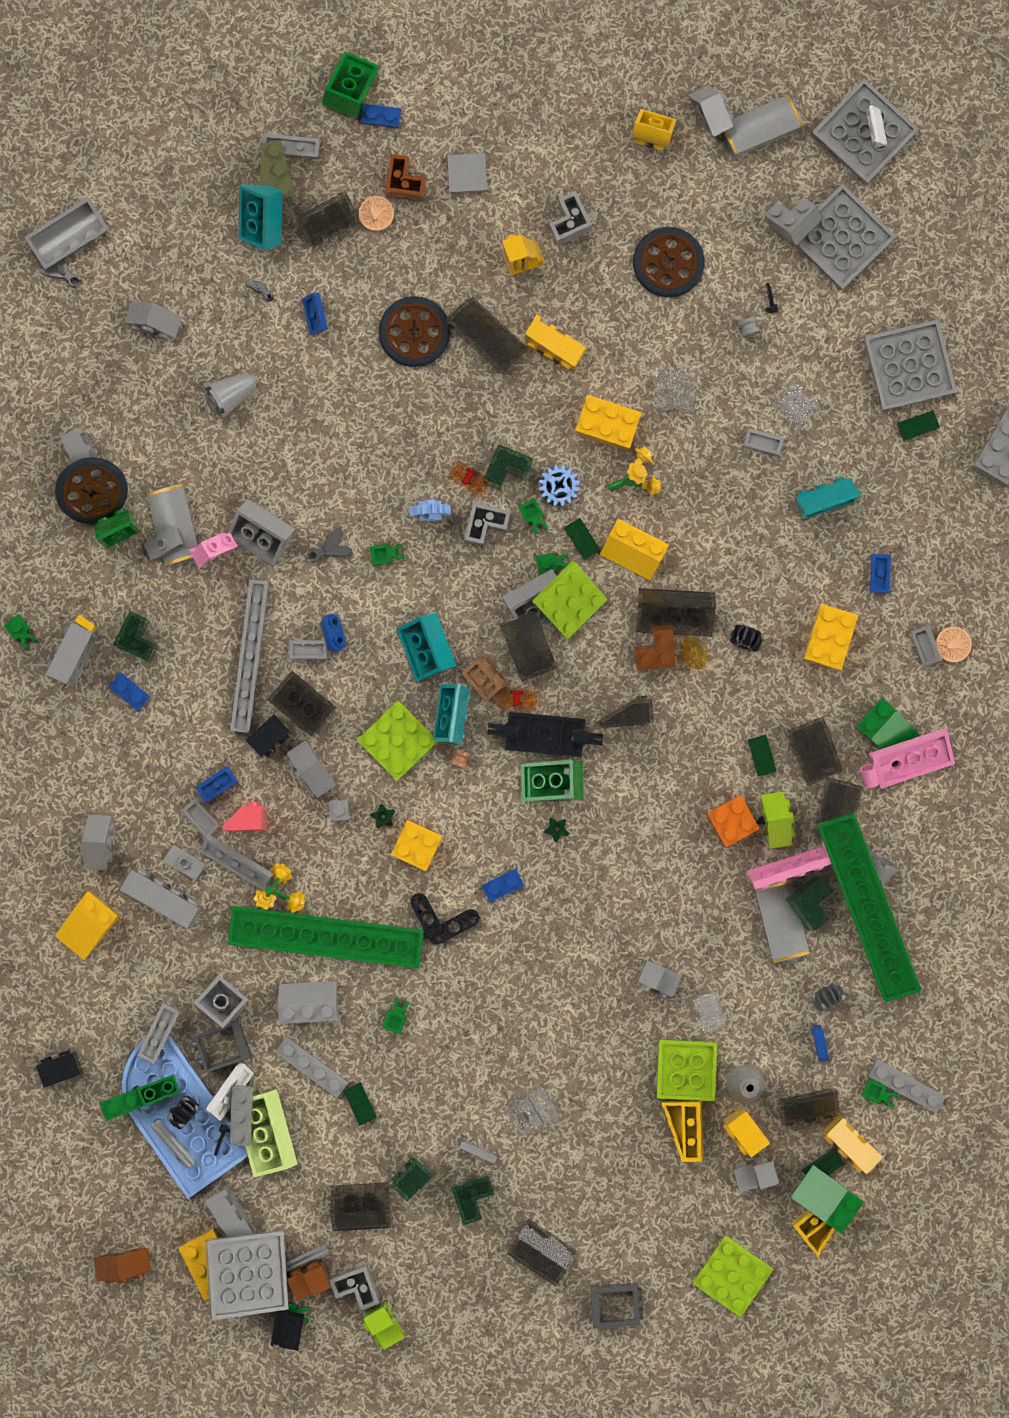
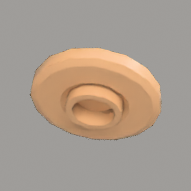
M372 196L361 204L359 218L367 229L381 231L391 225L394 219V209L386 198Z
M959 627L945 628L936 639L942 659L948 662L962 661L971 651L972 642L970 636Z

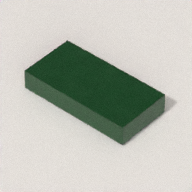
M934 410L897 423L903 442L940 428Z
M581 518L564 527L583 560L600 551Z
M767 735L748 739L757 777L777 772Z
M361 1082L343 1090L359 1126L377 1118Z
M831 1148L803 1168L802 1172L806 1175L811 1166L814 1165L829 1176L845 1163L835 1149Z

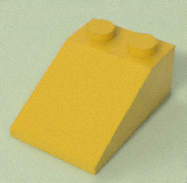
M88 891L73 909L55 937L85 960L121 915L95 893Z

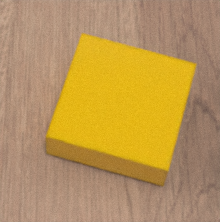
M78 616L75 620L93 633L97 630V626L82 616Z

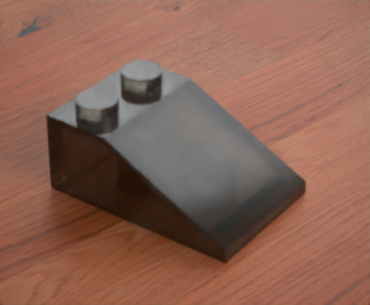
M536 611L499 624L521 682L557 668Z
M636 696L635 700L630 701L597 721L595 729L653 724L652 699H648L647 696Z
M823 716L785 732L807 785L843 771Z

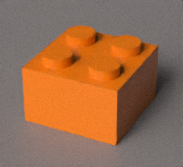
M741 795L706 814L724 848L760 829Z

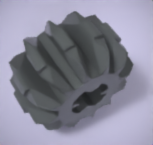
M835 982L816 991L811 997L817 1009L823 1011L843 1001L845 994L839 983Z

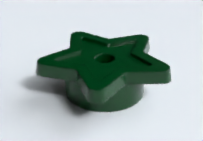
M380 804L378 811L370 814L376 820V828H380L384 824L393 826L391 817L395 810H387L383 804Z
M553 818L549 819L550 826L544 830V833L552 835L554 842H557L560 836L569 835L565 829L566 819L556 821Z

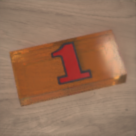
M459 460L448 475L449 478L480 497L491 481Z
M502 688L499 691L498 707L536 710L537 691Z

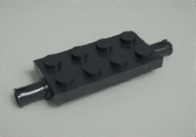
M509 712L506 725L488 722V728L496 730L488 729L487 735L504 736L506 738L505 750L582 758V748L585 744L602 746L603 740H595L603 739V734L586 733V730H584L585 719Z

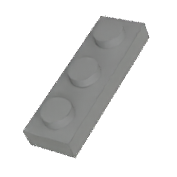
M263 133L262 144L281 140L285 156L319 159L320 139Z
M162 1003L137 1054L138 1057L156 1064L181 1012L180 1010Z
M232 1086L230 1144L251 1145L253 1087Z

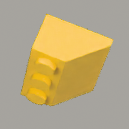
M617 519L600 556L651 581L669 544Z

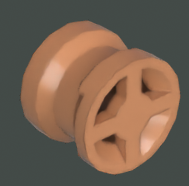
M453 748V756L448 763L466 769L467 759H470L471 754Z

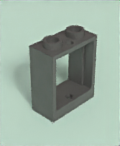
M240 1020L228 1024L223 1029L217 1027L194 1035L195 1039L192 1040L195 1051L199 1050L201 1057L198 1058L201 1069H205V1072L252 1057ZM232 1028L241 1056L211 1065L203 1037Z
M637 1283L590 1286L593 1328L640 1325V1320H643V1308H639L638 1300H642L641 1288L637 1287ZM633 1292L634 1319L601 1321L599 1293Z

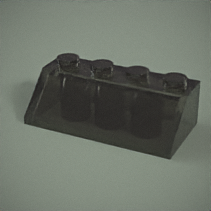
M474 297L460 305L446 320L450 328L501 375L528 349Z
M639 588L636 632L652 633V626L671 625L675 635L712 637L716 609L715 592Z

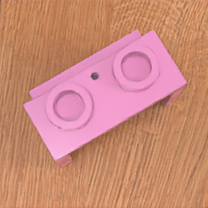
M224 532L202 541L196 547L189 549V552L198 567L201 568L209 560L213 561L220 554L227 557L238 545L230 533L226 534Z

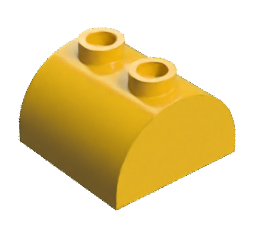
M640 109L631 138H634L635 142L639 145H645L648 142L653 144L654 149L664 150V147H669L677 119Z

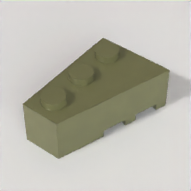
M277 140L262 144L260 185H269L282 190V200L296 196L282 141Z

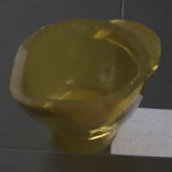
M693 637L684 639L681 652L682 661L690 668L696 670L704 669L708 660L707 648Z

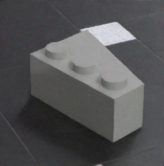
M82 427L60 436L64 444L63 449L67 457H70L72 463L83 458H98L88 434ZM93 470L91 472V476L94 478L101 475L100 470ZM78 475L80 479L78 480V483H80L83 480V477ZM91 488V490H88L89 494H91L93 491H95L94 488Z
M230 1185L205 1200L210 1212L216 1219L220 1230H223L227 1237L256 1233Z

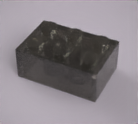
M293 671L286 676L267 699L312 738L337 710L331 702Z

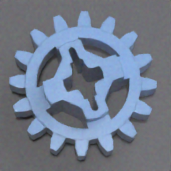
M555 465L553 471L547 468L548 474L542 473L544 480H539V484L543 485L539 488V491H544L541 497H547L548 504L553 501L554 507L557 506V503L564 507L565 501L571 504L570 498L576 499L577 496L574 492H579L580 490L576 487V485L580 484V481H575L577 474L571 475L572 469L570 468L566 471L565 465L561 469H558V466ZM562 474L561 477H554L553 475ZM568 479L571 480L572 490L567 486ZM563 481V486H562L563 489H562V488H559V489L556 490V492H555V489H556V484H555V483L559 484L560 482ZM547 483L551 485L552 488L550 493L547 491ZM564 494L566 496L563 498H556L557 495Z
M419 501L417 506L409 507L410 517H419V521H441L443 516L451 515L450 505H442L441 501Z

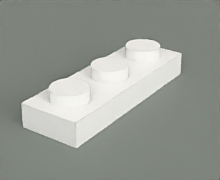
M239 1062L205 1110L215 1119L221 1121L231 1107L232 1086H246L254 1073L245 1064Z

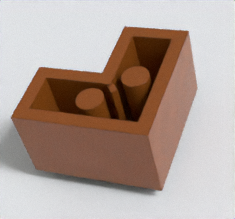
M390 154L385 189L386 197L424 202L426 177L409 175V156Z
M652 626L653 645L634 646L637 670L676 667L672 626Z
M136 1248L93 1258L97 1281H105V1284L125 1283L129 1281L128 1278L130 1277L133 1279L142 1278L144 1273L151 1271L148 1248Z
M318 1260L313 1261L302 1271L298 1268L290 1272V1276L287 1278L296 1301L311 1294L314 1296L331 1288L329 1282L331 1276L324 1261L320 1263Z

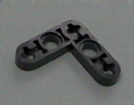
M414 894L410 901L428 939L433 944L438 945L475 926L480 920L479 913L474 909H469L441 924L424 894ZM417 896L424 898L425 901L422 902L424 908L427 906L430 908V910L423 911L420 915L418 913V910H421L420 906L414 905L415 897ZM469 912L476 914L475 922L468 921L465 923L467 927L463 928L462 922L458 918L462 916L463 920L466 919ZM424 914H432L434 921L431 924H425L423 922ZM450 922H458L460 925L459 931L451 932L449 930ZM445 925L446 931L450 936L446 937V934L440 937V941L437 939L433 940V931L436 930L439 933L443 931L441 927Z

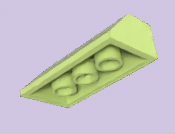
M277 1089L253 1096L251 1145L245 1147L254 1177L282 1171L298 1164Z

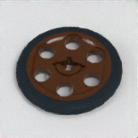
M662 227L651 231L640 240L633 256V268L638 281L646 290L661 297H676L687 293L699 282L704 270V254L698 241L688 232L675 227ZM674 239L677 245L675 248H668L666 241ZM651 246H656L659 248V253L655 256L651 255L648 249ZM682 251H690L692 257L689 260H684L681 257ZM666 255L670 260H674L672 262V270L668 264H664L666 262ZM648 265H655L657 271L654 274H649L646 271ZM687 269L689 276L681 278L678 274L679 270ZM669 276L672 282L670 285H663L661 278Z
M412 296L397 300L384 312L379 325V339L383 350L391 359L404 366L419 367L432 363L445 351L450 338V324L445 312L434 301L425 297ZM407 310L411 313L408 320L400 318L402 311ZM421 311L429 312L430 316L427 320L419 318ZM414 321L417 330H420V332L416 333L415 342H413L414 337L412 333L409 332L414 327ZM392 327H399L401 329L400 335H391L390 330ZM429 328H438V335L435 337L428 334ZM402 343L410 345L408 352L400 351L399 347ZM421 343L429 345L427 352L422 353L418 350Z
M93 457L77 460L67 466L59 475L55 486L56 501L60 509L71 519L89 524L97 523L98 520L104 517L108 519L113 517L114 513L124 506L128 494L127 480L123 472L112 462ZM93 470H100L101 475L94 478L91 476V472ZM75 475H80L83 477V480L80 483H75L72 481V478ZM112 481L116 485L112 489H107L105 484ZM94 488L95 491H93L92 494H89L88 490ZM71 492H75L79 496L75 500H70L68 495ZM107 498L111 500V503L108 506H102L100 504L101 500ZM90 504L92 509L85 512L82 510V506Z

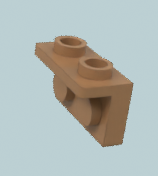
M484 655L477 658L462 672V675L485 702L489 701L502 688L508 685L504 675L498 672L493 667L492 661Z

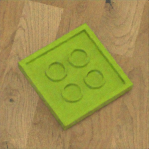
M572 560L532 602L568 640L608 599L578 564Z
M399 700L357 740L396 781L402 778L437 743L433 741V735Z
M659 1039L656 1098L715 1101L717 1042Z
M724 1235L692 1284L741 1318L774 1269L730 1237Z

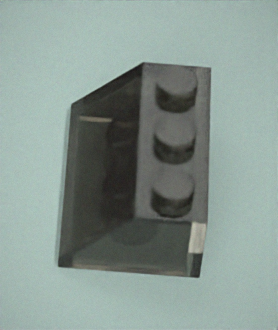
M346 191L295 217L298 228L309 247L320 245L323 239L328 236L330 238L337 236L340 233L339 230L345 227L349 229L357 224L356 221L359 220Z
M826 777L812 834L821 836L817 826L818 823L852 812L857 814L863 787L847 781Z
M833 1088L776 1099L780 1123L786 1124V1127L797 1125V1121L805 1120V1123L816 1121V1117L824 1116V1119L835 1117V1113L840 1112L838 1093Z
M389 1182L331 1186L330 1217L332 1231L391 1228Z
M528 1218L507 1249V1254L556 1287L577 1250Z

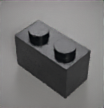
M273 714L246 741L260 757L266 756L268 758L276 751L274 749L279 743L282 745L290 738L288 734L291 732Z
M70 1050L59 1053V1058L53 1060L51 1056L40 1060L41 1064L36 1066L43 1088L83 1074L77 1053H71Z

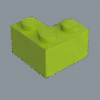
M784 792L760 795L769 849L791 846L792 837H795L794 827L791 826L794 823L793 812H789V799H785Z
M386 1301L365 1313L362 1324L367 1333L371 1332L378 1347L382 1346L385 1350L404 1339L405 1334Z

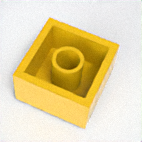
M407 820L391 855L427 871L443 836Z

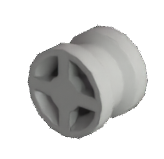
M750 317L738 322L739 328L742 329L741 335L743 338L760 332V328L756 326V317Z

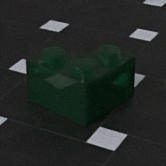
M498 444L485 474L483 484L501 491L508 474L526 481L534 458Z
M129 611L113 645L150 664L159 647L142 638L150 621Z
M814 876L785 899L806 930L815 931L829 920L819 903L831 895L833 890L823 876Z
M418 1155L416 1158L411 1156L403 1167L405 1169L402 1173L398 1170L391 1178L393 1182L390 1186L407 1202L431 1179L435 1172Z
M489 1173L452 1185L451 1188L463 1225L482 1220L483 1216L477 1200L495 1194Z

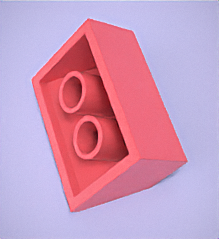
M258 802L247 803V806H242L223 825V831H267V808Z

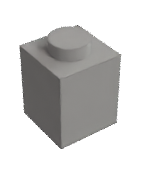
M348 800L328 802L331 822L350 820Z

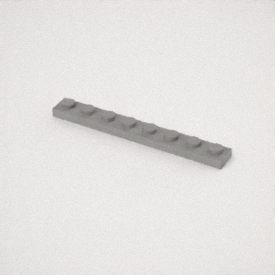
M249 579L230 731L250 733L269 581Z

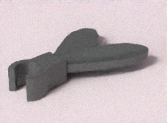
M65 259L57 262V267L51 266L46 270L43 266L39 267V271L43 275L64 278L74 289H76V286L72 284L73 280H78L81 283L77 275L69 272Z
M341 528L335 529L329 535L322 548L308 552V556L312 553L317 556L316 559L311 560V563L317 562L324 555L347 556L352 553V549L348 546H335L342 535Z

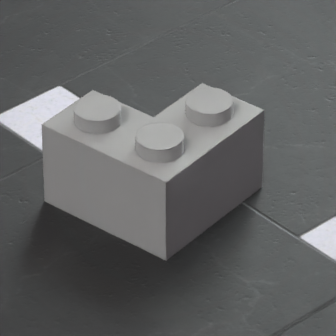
M707 85L688 95L695 113L701 116L708 134L714 137L733 127L731 122L733 116L730 110L725 107L726 99L722 92H718L716 88L714 89Z
M576 191L559 198L558 206L564 217L549 224L550 233L557 246L579 237L592 229V224Z
M804 197L791 210L776 202L764 214L769 227L795 246L822 220L817 206Z
M131 301L124 323L130 325V329L134 331L157 333L156 337L167 340V338H176L182 316L154 303Z
M473 503L464 539L465 543L484 547L488 529L507 533L511 511Z
M306 740L287 753L290 761H288L289 765L296 771L294 773L300 782L303 780L306 782L303 785L309 794L313 792L318 798L336 785Z
M88 815L82 838L84 869L107 870L109 863H112L113 851H110L112 847L111 836L115 834V824H112L111 816Z
M645 960L636 981L640 983L639 986L648 991H651L652 988L658 990L656 994L667 999L668 995L673 997L682 976Z
M765 1155L755 1157L754 1162H738L735 1164L736 1167L732 1168L739 1192L758 1187L761 1190L779 1184L773 1161L769 1157H765Z
M367 1263L331 1276L329 1279L336 1299L354 1292L360 1310L380 1303V1297Z

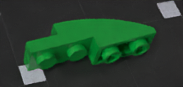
M174 1074L100 1102L99 1105L105 1121L178 1094L180 1090Z

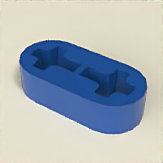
M822 1025L812 1026V1035L819 1063L829 1061Z

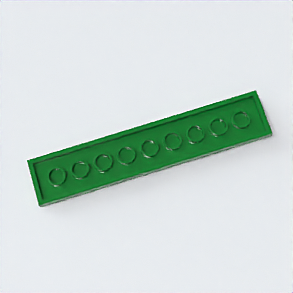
M852 812L818 823L819 832L884 1003L921 992L922 988L856 813Z
M232 906L228 945L419 969L424 930Z

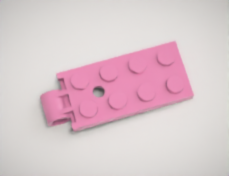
M946 728L871 752L869 756L873 763L863 765L860 771L866 788L877 786L882 789L954 765L955 761L948 731ZM894 761H898L896 766H892Z
M822 842V848L818 847L746 871L753 887L761 890L768 888L773 883L786 882L788 878L794 876H804L806 872L812 870H822L824 866L832 863L824 842Z

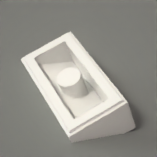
M871 105L868 107L866 114L872 145L874 148L887 145L881 110Z

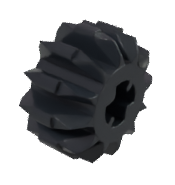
M736 625L731 632L730 642L743 650L757 652L762 645L764 636L755 628Z
M184 1096L168 1114L167 1120L174 1127L182 1129L197 1113L200 1105L190 1096Z

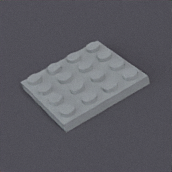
M863 79L816 127L812 135L867 185L919 131V128L867 80ZM871 105L881 110L887 145L874 148L872 145L866 114L868 107Z
M844 184L818 207L822 220L796 245L841 291L896 238Z
M939 319L864 337L882 411L957 393Z
M283 1230L205 1240L211 1320L289 1310Z

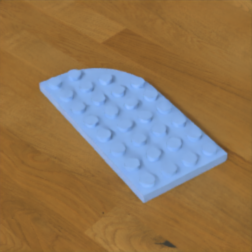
M169 1035L156 1064H152L137 1056L144 1042L143 1040L135 1048L127 1061L122 1079V1092L131 1091L174 1074L180 1093L131 1111L129 1114L187 1199H189L248 1157L246 1147L230 1144V1133L226 1132L218 1155H214L221 1135L219 1128L221 1124H225L230 1129L231 1121L226 1114L219 1121L205 1110L214 1097L171 1035ZM188 1095L196 1100L200 1107L192 1119L182 1129H178L170 1124L171 1122L167 1120V1117L182 1098ZM160 1120L195 1159L194 1165L186 1168L153 1131L151 1125L155 1121Z

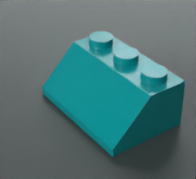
M239 185V239L263 250L281 245L282 190L269 185Z
M840 477L833 480L834 483L827 486L826 483L816 486L814 491L809 492L807 489L797 493L798 496L794 500L802 521L856 502L861 495L851 478L845 479Z
M437 613L421 616L397 628L416 682L456 667Z
M460 684L440 685L433 735L434 742L462 745L465 736L464 723L467 720V703L470 700L468 687Z

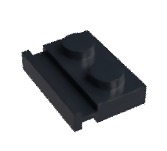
M276 1311L270 1345L273 1346L275 1344L281 1348L298 1351L305 1314L291 1311Z

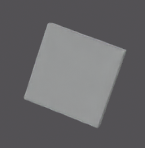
M485 153L447 155L450 194L487 192Z

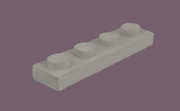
M208 835L205 837L200 853L265 891V888L268 887L272 879V872L213 836Z
M287 1036L275 1051L276 1054L336 1098H338L349 1083Z
M876 1059L868 1074L872 1079L936 1114L946 1096Z

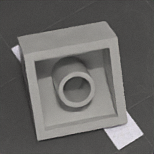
M218 975L196 999L193 1005L223 1029L245 1009L248 999Z

